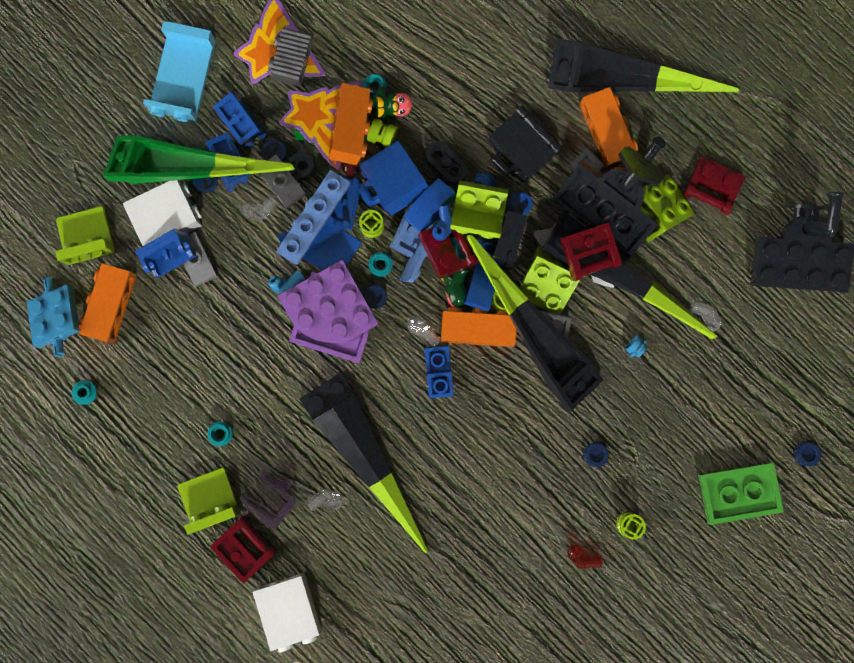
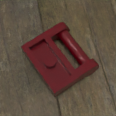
M701 156L683 195L688 198L692 196L719 209L720 213L727 216L733 208L734 201L746 176ZM697 183L725 196V201L696 188Z
M609 223L560 239L573 281L581 280L585 275L609 267L613 269L620 267L622 264ZM607 250V258L580 266L578 259Z
M434 227L424 230L418 235L439 279L480 262L476 254L473 253L465 234L458 233L456 230H452L465 257L461 261L449 237L444 240H436L433 237L432 230Z
M244 515L210 546L211 550L243 584L278 552L273 546L270 547L248 524L249 520ZM238 530H241L262 552L263 555L259 559L235 535Z

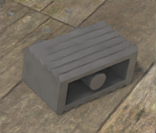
M283 28L281 35H277L275 40L276 55L270 58L268 71L271 72L274 81L301 87L313 45L312 35Z

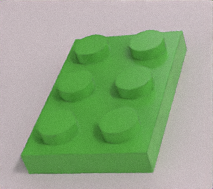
M773 462L698 475L707 524L709 525L784 512Z

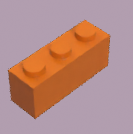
M346 83L341 84L337 94L329 160L357 165L360 158L365 157L367 143H363L364 135H368L370 121L366 119L367 113H371L373 99H369L370 89Z
M609 87L582 98L579 106L605 170L623 164L618 155L624 147H630L638 151V146L635 139L629 135L627 130L629 129L628 121L620 113L618 108L620 103L617 95L613 94Z
M101 263L100 268L96 270L94 275L95 285L93 291L87 296L85 315L79 321V334L115 344L137 277L136 274Z
M448 307V311H443L441 343L514 347L516 344V327L507 311L487 314L485 310L472 309V313L462 312V308Z

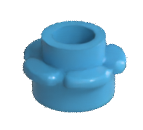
M637 335L626 345L625 350L629 353V357L636 356L638 358L647 350L648 347L645 345L647 342L646 338L642 339Z

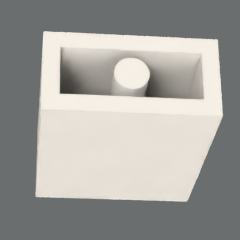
M179 180L168 181L123 203L142 246L172 229L189 233L202 226L199 220L202 218L201 212L196 204L192 206L189 199L192 194L186 183L182 184Z
M304 572L257 587L253 591L270 651L278 649L279 652H284L293 648L295 643L302 641L303 644H308L317 640V636L320 635L322 628Z

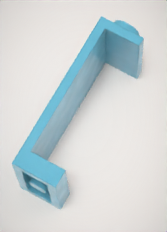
M163 21L161 30L166 36V41L151 100L144 99L143 104L152 115L164 117L166 114L182 122H188V119L196 121L216 40L210 30Z

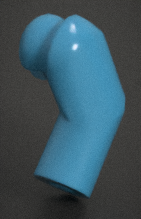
M297 270L289 279L272 276L268 284L272 291L283 293L303 282L306 278Z

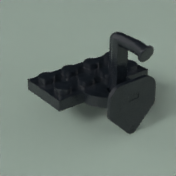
M659 136L654 137L653 142L643 155L630 147H624L618 155L626 168L616 167L609 169L603 175L599 174L584 161H581L552 200L584 225L588 224L591 228L609 223L618 251L629 259L660 223L659 219L641 205L646 194L644 182L658 186L664 179L662 171L651 161L661 149L665 148V140Z
M839 191L828 193L829 206L785 203L784 207L794 208L793 219L783 228L781 237L756 236L750 285L849 293L854 244L832 242V237H834L839 227L844 193ZM820 210H828L827 222L819 218Z

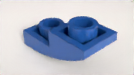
M438 178L413 203L405 214L404 219L419 232L426 230L439 219L438 208L448 205L456 198L455 191Z
M479 262L475 265L465 304L489 311L495 289Z
M449 345L424 347L429 398L454 396Z

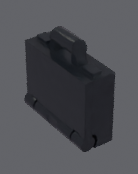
M523 106L498 127L488 139V143L497 150L492 160L493 165L504 176L517 171L518 175L526 182L530 181L562 150V146L555 141ZM502 156L512 167H509L500 157Z
M517 204L513 212L508 210L502 225L501 236L498 238L492 256L497 265L506 271H510L518 259L517 250L528 216L522 215L525 209L522 204Z

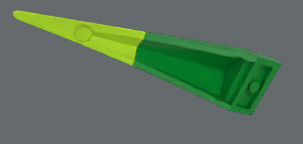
M138 135L116 137L103 177L108 182L140 184L289 171L295 168L291 163L219 154Z

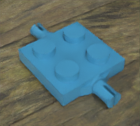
M47 277L43 279L45 292L41 296L27 301L32 345L42 348L53 344L54 356L62 357V355H65L64 340L70 335L80 332L74 289L67 284L55 289L54 278Z

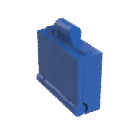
M396 141L359 165L362 169L361 174L366 180L358 189L361 197L367 206L381 203L384 210L388 211L391 216L416 201L428 188L425 179L399 141ZM371 187H373V189L377 193V195L374 197L369 191Z

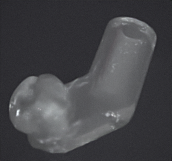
M269 196L261 206L251 205L250 203L244 204L241 208V213L248 220H264L278 203Z
M692 301L689 311L701 315L709 330H719L721 319L717 310L713 306Z
M413 316L409 319L407 328L410 333L424 338L431 346H436L440 342L441 338L419 317Z
M322 489L305 502L311 511L322 504L330 506L332 509H339L343 505V497L336 491Z

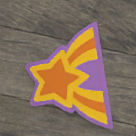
M280 0L268 1L262 12L260 23H256L252 29L249 41L234 51V56L249 65L250 81L252 84L259 82L269 74L271 75V72L268 71L269 61L271 57L276 55L275 40L278 34L281 35L282 29L287 28L299 32ZM311 51L304 76H325L326 73Z
M348 82L346 84L362 87L363 82ZM341 84L329 90L327 87L310 93L290 90L288 98L291 109L279 121L280 125L298 129L309 143H315L322 156L338 170L341 162L329 160L328 157L337 94Z

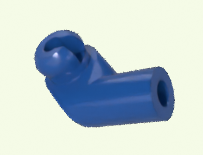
M451 205L438 208L440 221L432 230V235L436 240H444L452 232V229H450L452 220Z

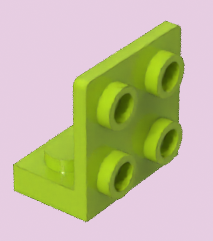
M669 174L664 176V179L658 186L653 184L645 186L646 194L641 206L660 220L659 225L646 238L649 243L670 228L693 216L694 212Z
M459 180L450 229L456 230L461 234H479L488 239L500 238L508 189Z
M102 206L56 218L63 248L55 251L57 261L71 265L115 253L106 212Z
M538 245L534 252L533 263L519 289L534 305L548 312L560 314L580 280L573 281L570 276L569 266L558 261L542 248L543 246Z
M220 468L177 486L190 523L184 525L187 535L241 514L225 468Z

